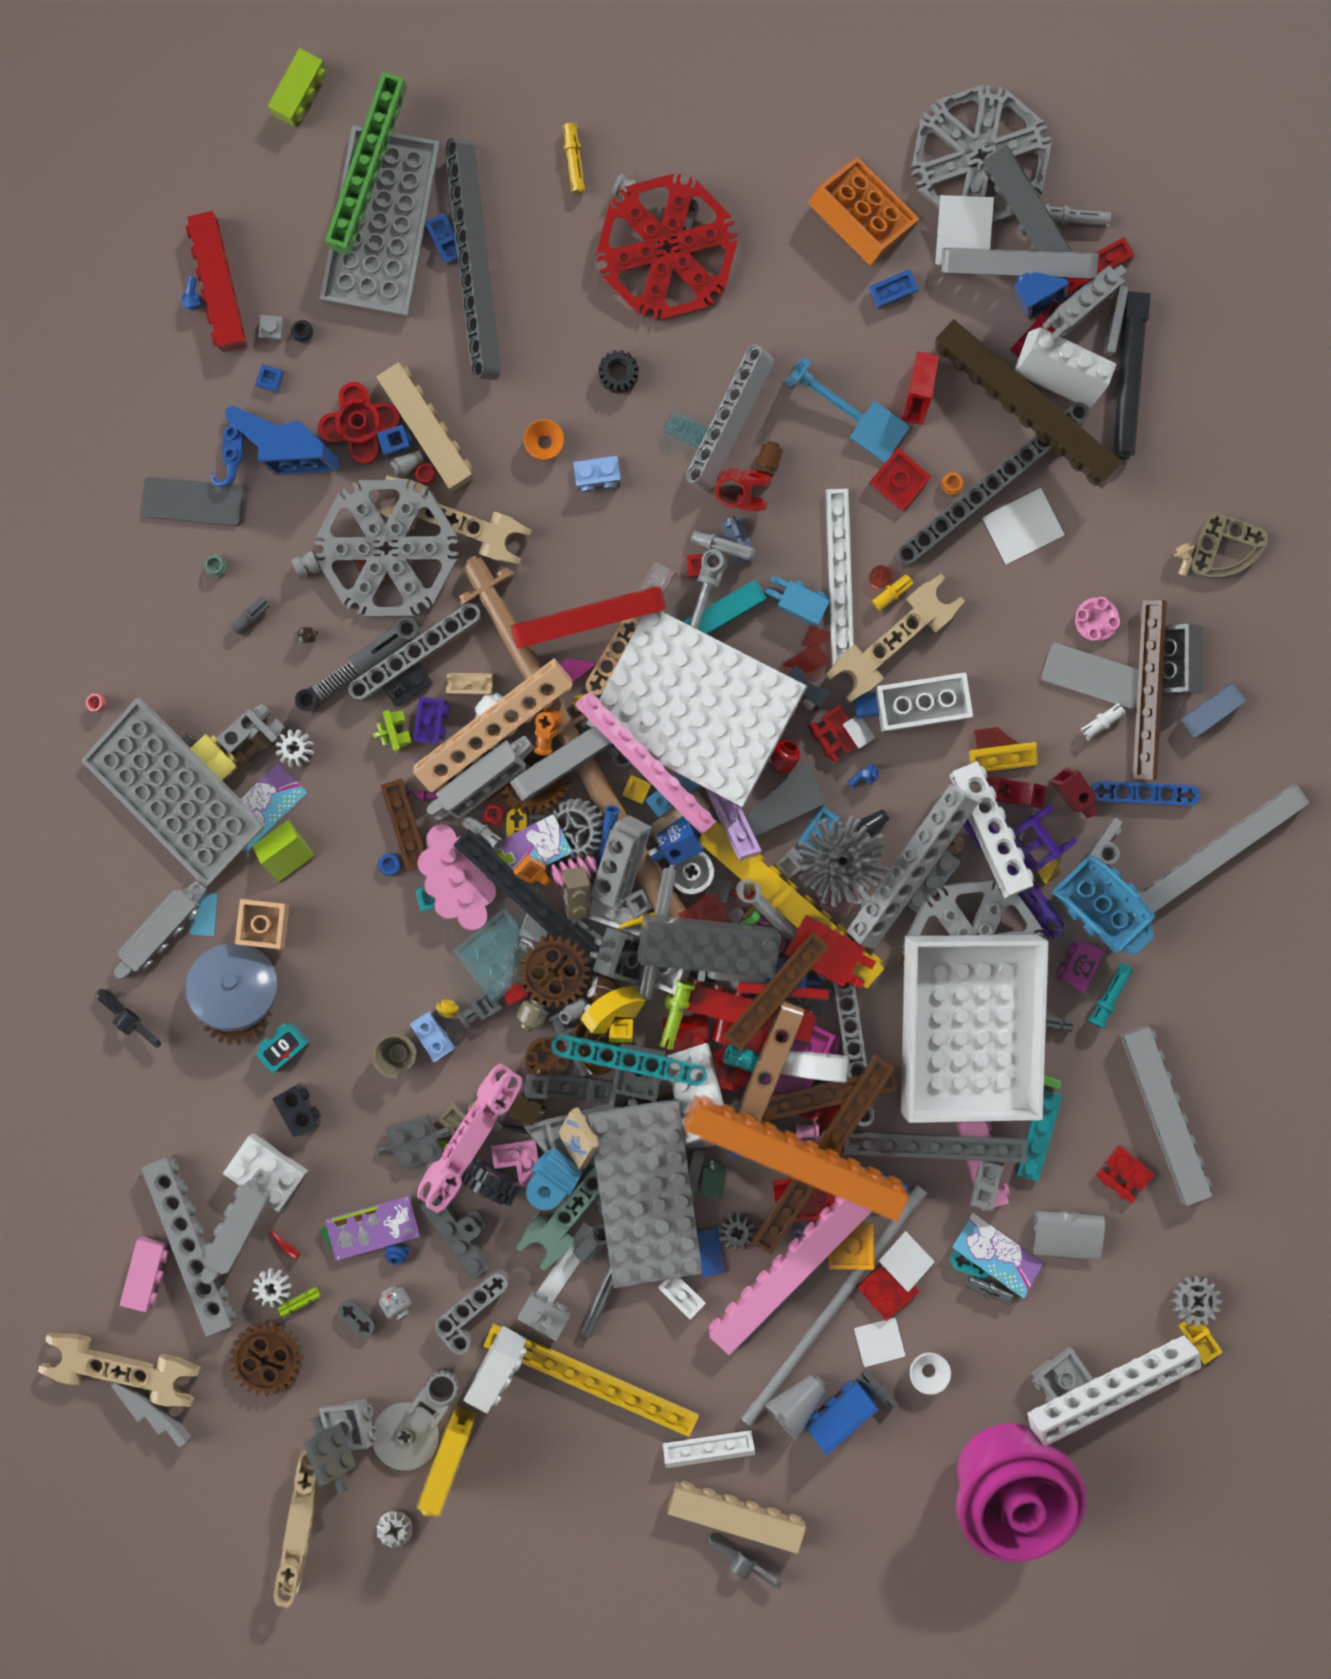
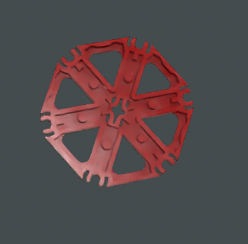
M673 173L625 186L624 189L630 193L629 196L625 190L621 189L619 193L624 197V200L617 202L615 198L611 199L612 204L617 209L613 208L609 203L596 255L605 254V256L597 257V262L605 261L607 264L606 268L599 270L600 274L610 272V274L602 276V278L637 314H639L641 306L644 307L641 313L642 317H645L647 310H653V320L657 319L658 311H661L660 320L708 308L709 305L705 303V298L712 305L714 301L711 299L710 294L716 292L719 296L722 295V291L716 286L718 285L725 291L738 239L729 241V239H735L738 234H730L727 231V228L733 226L735 222H724L733 217L697 180L695 181L694 188H691L692 177L689 178L686 185L681 184V174L677 175L676 183H673L675 175ZM659 187L668 189L669 197L662 224L639 202L638 197L640 193ZM700 197L715 212L716 220L709 224L683 230L691 199ZM619 217L622 218L644 241L616 249L612 248L609 245V237L614 220ZM665 241H667L669 245H676L670 249V253H666L665 250L657 249L663 247ZM722 246L725 249V256L721 272L717 276H711L690 255L694 252ZM651 264L643 295L640 297L633 296L618 280L619 273ZM672 271L696 294L692 302L673 307L666 304L665 298Z

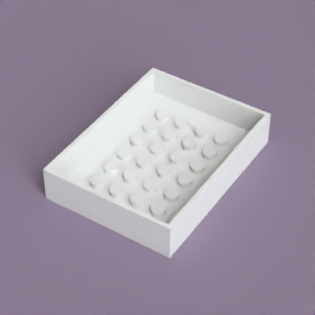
M1039 935L905 936L901 1114L909 1123L1043 1119L1048 940Z

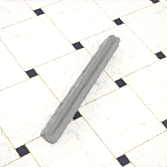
M663 869L655 915L668 916L676 876L675 869ZM645 965L640 994L646 1000H650L653 995L658 969L656 966Z

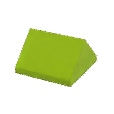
M289 820L252 846L261 865L278 882L315 856Z

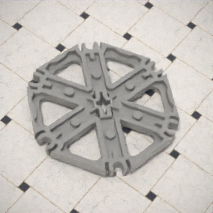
M984 84L942 98L930 106V110L934 113L933 116L924 113L920 119L911 170H913L911 176H921L922 180L916 182L915 187L936 208L939 209L940 197L934 192V187L964 175L966 176L962 196L985 197L988 180L996 185L993 177L988 178L982 169V166L985 164L981 159H976L975 157H977L978 152H981L982 155H987L984 158L986 159L1006 144H1008L1015 157L1028 153L1037 154L1038 165L1036 175L1031 183L1039 197L1041 196L1052 143L1045 144L1049 143L1051 137H1041L1040 133L1045 132L1047 126L1043 125L1044 121L1006 88L1003 98L1001 97L1002 87H999L997 94L993 95L990 93V85H987L983 94ZM969 101H974L978 104L974 134L949 113L952 107ZM1003 108H1010L1027 124L1025 129L996 138ZM931 133L936 134L956 151L929 162H925L922 157L926 136ZM1007 209L993 213L992 224L1012 216Z
M358 480L362 490L357 482H353L352 485L355 488V492L350 494L347 488L342 489L344 496L347 497L346 499L341 492L338 493L315 537L325 539L324 541L319 540L315 542V545H322L324 547L323 553H316L315 556L318 558L325 557V560L316 561L343 605H346L349 598L351 599L347 604L348 609H351L353 604L357 603L359 605L357 614H362L365 607L367 608L363 616H415L411 606H413V610L417 614L421 613L419 609L420 602H423L427 608L431 607L430 601L426 598L428 597L432 604L435 603L458 558L451 559L449 555L456 556L459 555V552L451 551L450 545L458 543V540H449L448 537L457 536L432 492L429 491L428 495L424 498L423 496L427 493L426 487H423L420 493L415 491L417 482L413 481L408 489L407 487L411 480ZM374 489H395L400 494V498L387 523H385L369 496L370 492ZM348 508L366 537H334L332 535L331 528L341 509ZM421 508H429L441 528L440 534L438 536L407 537ZM385 542H388L389 546L398 547V549H392L386 555L384 550L376 549V547L384 546ZM408 559H438L441 562L442 568L432 587L424 588ZM336 560H367L354 586L351 589L344 588L333 571V563ZM387 573L403 597V604L399 607H378L373 602Z
M988 879L943 885L942 887L945 889L946 894L943 890L937 888L939 898L933 900L928 895L927 900L931 903L930 906L926 900H923L907 935L920 936L930 916H936L950 936L1039 935L1042 937L1044 933L1036 931L1043 929L1018 893L1004 899L1002 892L999 891L997 881ZM983 892L985 894L972 924H970L956 905L955 899L959 894ZM1014 905L1026 921V929L994 934L1006 907ZM904 942V944H903V946H902V947L904 948V950H902V953L905 955V942Z

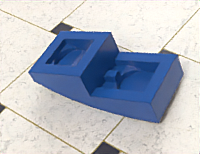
M445 212L426 221L425 225L444 263L446 264L458 258L455 233Z

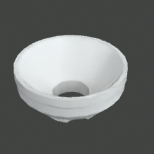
M933 1352L922 1353L911 1364V1382L921 1393L937 1394L943 1391L950 1382V1366L939 1354ZM927 1364L935 1367V1373L929 1377L922 1374V1368Z

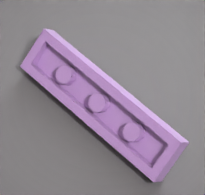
M705 788L739 861L760 855L761 849L741 807Z

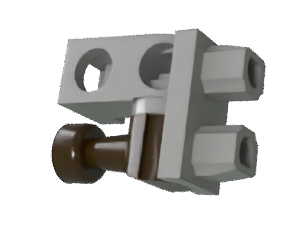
M264 704L257 706L254 710L248 709L245 714L216 738L233 755L249 740L252 745L245 753L239 751L234 756L245 769L252 764L250 759L261 751H268L276 742H279L281 740L279 736L286 729L278 719L274 720L269 726L263 722L271 714Z

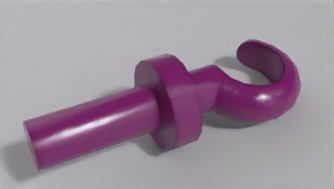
M412 789L407 792L408 797L411 792H414L416 799H421L422 802H426L427 799L438 798L436 793H427L426 791L418 793V791Z

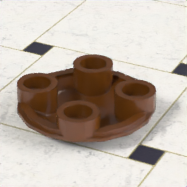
M539 1038L533 1041L527 1048L525 1064L530 1074L563 1075L567 1070L569 1058L558 1056L552 1050V1043L555 1038ZM558 1040L556 1043L557 1049L567 1051L564 1044Z

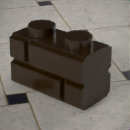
M521 1091L518 1093L509 1113L510 1117L519 1121L522 1119L524 1123L529 1125L535 1124L536 1121L541 1122L546 1107L543 1106V1099L525 1098V1092Z

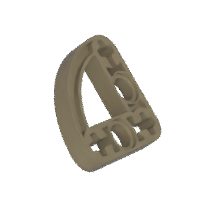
M1212 513L1203 522L1192 554L1190 571L1195 576L1210 579L1225 578L1237 574L1249 567L1260 556L1267 544L1268 534L1263 528L1220 513ZM1216 518L1217 524H1220V526H1217L1212 534H1206L1205 532H1210L1213 526L1210 521ZM1232 525H1237L1241 528V535L1239 537H1234L1230 533ZM1257 533L1259 538L1262 539L1257 543H1254L1255 539L1249 536L1243 540L1246 534L1254 536ZM1207 538L1213 542L1211 550L1208 551L1202 547L1203 539ZM1221 538L1252 548L1240 562L1232 566L1211 568ZM1202 555H1209L1210 557L1206 556L1202 562L1205 568L1199 571L1195 563L1201 560Z

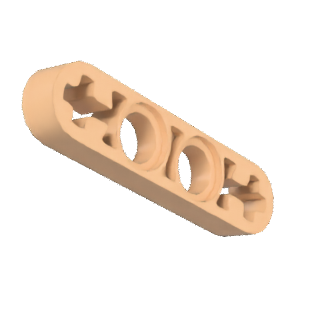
M631 618L621 622L587 679L586 689L593 696H600L603 693L623 652L620 654L614 653L612 645L620 641L625 645L626 649L628 642L624 638L617 636L619 633L624 636L626 632L625 624L630 625L633 623L636 630L639 623L635 619ZM633 632L628 634L627 639H631ZM604 661H611L614 668L611 672L605 673L601 670V664ZM598 671L599 674L608 677V679L605 681L602 678L599 684L602 687L601 690L596 689L593 692L590 683L597 681L599 676L595 675V673Z

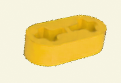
M513 808L507 814L506 837L514 834L515 830L520 831L527 827V814H522L520 808L517 811ZM516 812L523 816V820L519 821V828H515V821L511 820V816H514Z

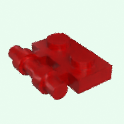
M840 705L821 717L825 724L822 728H819L816 722L808 726L812 732L811 736L814 740L817 739L824 750L822 751L825 757L828 756L832 763L840 759L835 752L837 749L841 748L846 755L857 747L843 726L850 719ZM828 731L836 740L832 745L824 735Z
M1119 1145L1104 1162L1111 1169L1107 1173L1103 1169H1099L1096 1173V1176L1102 1180L1101 1183L1103 1185L1111 1187L1117 1192L1119 1198L1127 1200L1130 1204L1136 1199V1196L1130 1192L1131 1189L1135 1187L1141 1192L1155 1175ZM1117 1174L1126 1180L1123 1186L1115 1180Z

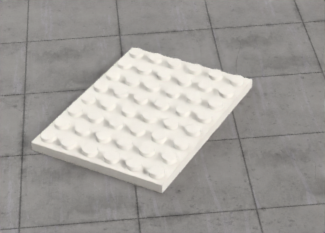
M657 611L642 616L599 700L609 712L615 715L620 724L628 729L632 736L640 744L644 745L648 752L657 761L661 762L662 765L744 807L807 686L662 611ZM588 719L586 724L594 727L595 725Z

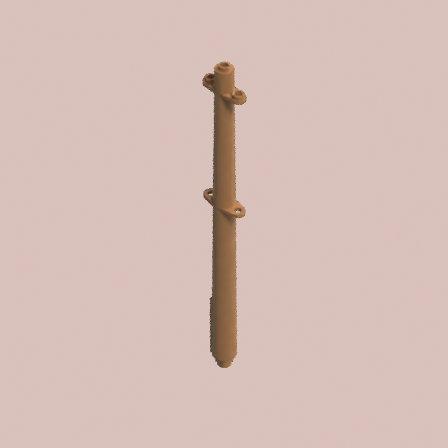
M471 557L464 562L466 566L463 567V570L475 591L473 593L467 591L460 595L459 603L461 606H464L480 598L522 676L526 680L540 670L543 665L532 646L516 648L510 626L517 624V621L497 589L499 585L512 578L515 574L509 568H505L498 572V577L494 579L483 558ZM544 684L541 688L547 691L553 686L551 684ZM558 696L546 710L554 708L562 714V723L558 727L557 736L553 737V739L557 737L563 747L583 734L578 724L588 718L582 714L574 719L562 697ZM596 756L575 769L593 803L597 806V810L599 813H603L601 816L603 820L605 818V809L609 805L619 807L618 820L630 815ZM646 844L636 879L655 911L664 866L661 861L655 863L649 854L651 849ZM673 886L668 916L694 919L678 890Z

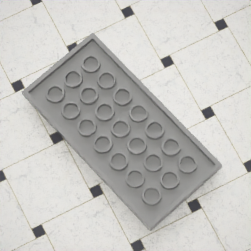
M352 125L340 194L363 127ZM392 132L351 255L348 256L329 249L320 295L321 302L409 317L426 226L425 222L427 221L440 151V141Z
M141 697L136 698L80 760L205 888L215 881L266 826Z
M678 1099L588 1113L590 1130L597 1136L599 1146L594 1153L613 1287L618 1288L702 1274Z

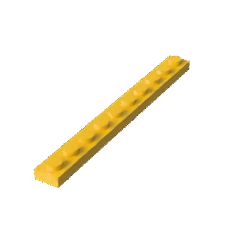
M495 1324L492 1325L483 1345L484 1347L490 1349L502 1327ZM526 1338L524 1348L527 1350L521 1359L522 1364L685 1436H690L699 1414Z

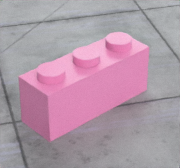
M141 1236L137 1239L119 1306L147 1312L151 1307L155 1306L158 1298V1293H155L157 1285L161 1284L164 1272L161 1271L162 1265L167 1262L170 1250L167 1249L169 1242Z

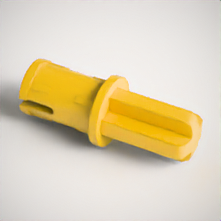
M907 574L891 586H886L887 589L875 599H872V603L879 611H882L893 600H898V596L914 584L912 579Z

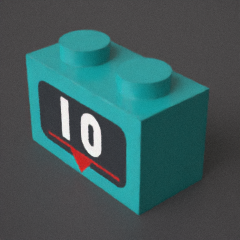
M293 1022L288 1025L283 1023L275 1030L277 1035L271 1040L267 1037L258 1045L260 1049L255 1054L272 1074L282 1068L310 1043Z

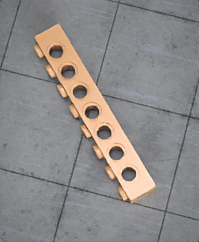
M554 658L414 765V774L430 792H433L435 789H442L447 784V780L453 776H459L468 764L479 761L484 752L488 749L493 750L500 744V740L505 736H512L518 730L517 727L533 720L538 711L541 709L546 710L553 704L554 699L558 696L566 695L573 686L570 676ZM544 684H551L553 686L547 691L541 688ZM528 697L535 699L531 704L523 702ZM509 711H515L517 712V715L514 717H508L506 716V713ZM496 724L499 726V729L492 731L488 727ZM473 738H480L482 740L479 744L471 742ZM456 751L464 753L462 757H456L453 754ZM443 764L447 768L445 770H438L436 766Z

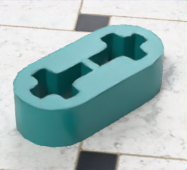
M956 1250L951 1253L950 1263L956 1270L979 1278H985L990 1275L984 1270L979 1272V1269L973 1266V1262L965 1256L963 1257L969 1261V1264L961 1262L958 1265L955 1258L960 1257L961 1253Z

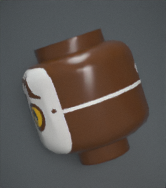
M598 973L597 976L592 977L590 980L587 997L593 1001V1004L605 994L618 989L619 986L615 978Z

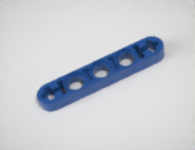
M1099 781L1090 786L1097 796L1095 801L1189 806L1196 804L1200 799L1198 788L1191 785ZM1101 785L1103 790H1110V785H1113L1111 790L1112 799L1109 798L1110 794H1101L1100 798L1098 793H1095V789ZM1120 786H1124L1128 790V795L1124 799L1119 798L1116 793ZM1142 787H1146L1150 791V797L1147 800L1139 797V790ZM1165 788L1172 791V798L1169 801H1165L1161 797V791ZM1189 789L1190 793L1194 794V798H1191L1189 802L1186 797H1179V802H1176L1178 793H1188Z

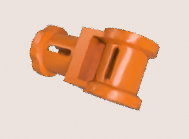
M551 708L537 715L535 719V735H537L536 745L533 746L535 753L548 756L552 754L551 745L553 737L557 736L558 727L563 719L559 710Z

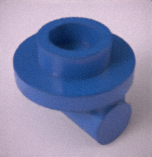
M399 1245L387 1246L385 1258L393 1265L405 1263L410 1247Z

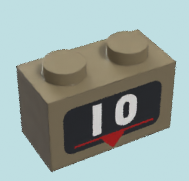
M578 867L562 870L563 905L568 921L590 917V883L585 868Z

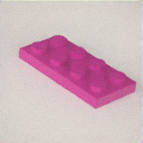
M815 1026L810 1043L794 1039L790 1050L827 1054L835 1035ZM780 1073L772 1095L810 1087L815 1079ZM770 1074L765 1076L763 1083L770 1080Z

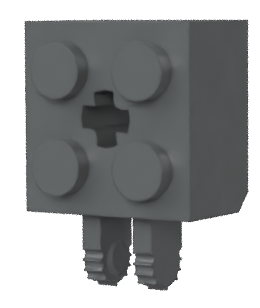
M607 927L603 940L596 938L594 942L601 946L599 952L591 951L590 957L596 958L593 971L641 986L645 965H641L637 958L640 937Z

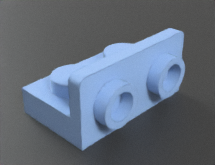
M617 456L573 462L577 490L582 489V492L595 491V487L604 486V489H613L617 487V484H621Z

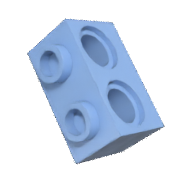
M432 1010L410 1023L433 1062L455 1049V1046Z

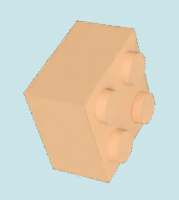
M240 899L235 944L275 949L285 948L290 904Z

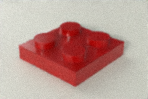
M882 1264L856 1286L886 1321L920 1292L915 1285L907 1292Z

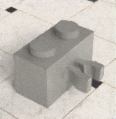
M531 1291L517 1319L556 1341L570 1317V1312L567 1311L568 1308L559 1302H556V1304L548 1300L549 1297L544 1293Z

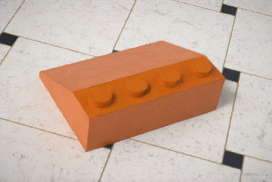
M858 157L821 184L808 202L870 266L880 259L919 221V218Z

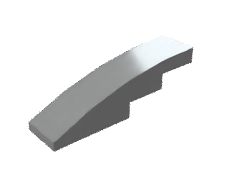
M116 1382L111 1385L137 1422L145 1417L158 1435L166 1430L179 1448L191 1438V1435L178 1419L164 1406L151 1403L149 1401L150 1395L142 1389Z

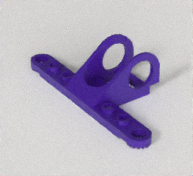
M1052 804L1043 807L1012 829L1015 835L1014 843L1017 848L1022 850L1025 858L1023 861L1024 865L1032 873L1058 858L1078 841L1074 836L1060 846H1057L1041 825L1039 819L1046 816L1054 808ZM967 819L963 827L984 854L971 823ZM989 824V832L992 834H998V832L995 830L992 824ZM1033 826L1040 837L1024 846L1017 835ZM1045 843L1050 852L1036 862L1030 852ZM998 845V852L1002 855H1007V848L1004 845ZM1012 865L1007 866V872L1015 876L1017 874L1016 868ZM1032 881L1034 885L1018 893V895L1043 929L1041 932L1044 933V936L1053 939L1057 938L1064 930V922L1035 882ZM1054 922L1058 926L1057 931L1050 930L1047 923Z

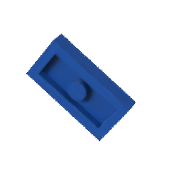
M910 269L869 286L870 294L877 309L914 294L919 290Z

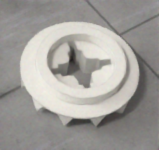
M400 1511L385 1513L379 1519L376 1527L377 1537L382 1541L383 1545L390 1546L391 1548L402 1547L409 1541L413 1532L410 1518ZM391 1522L392 1525L394 1524L395 1528L401 1527V1529L398 1530V1536H396L393 1532L387 1533L391 1529Z

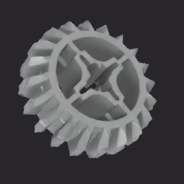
M572 798L566 802L563 801L559 803V807H555L552 810L573 852L569 854L571 859H575L577 855L579 858H585V853L587 855L594 854V850L599 849L598 843L603 841L601 839V835H603V828L601 826L604 824V821L599 819L603 813L596 814L597 806L590 807V801L582 802L580 798L575 799V801ZM568 815V818H566L567 825L563 828L564 818ZM573 827H578V828L583 827V828L580 829V830H575V829L570 830V829L573 828ZM590 829V837L586 843V832Z

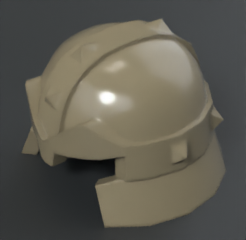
M391 1033L381 1037L372 1049L374 1067L381 1075L387 1078L397 1079L400 1073L412 1068L418 1057L416 1048L410 1041V1038L401 1034Z

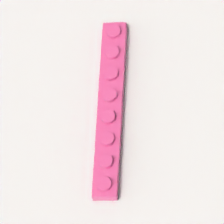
M589 692L578 700L575 706L701 835L716 822L711 814L696 801L695 797L688 793L680 785L679 781L664 769L662 763L657 761L648 752L647 748L640 744L632 736V733L620 724L615 715L609 712L596 696Z

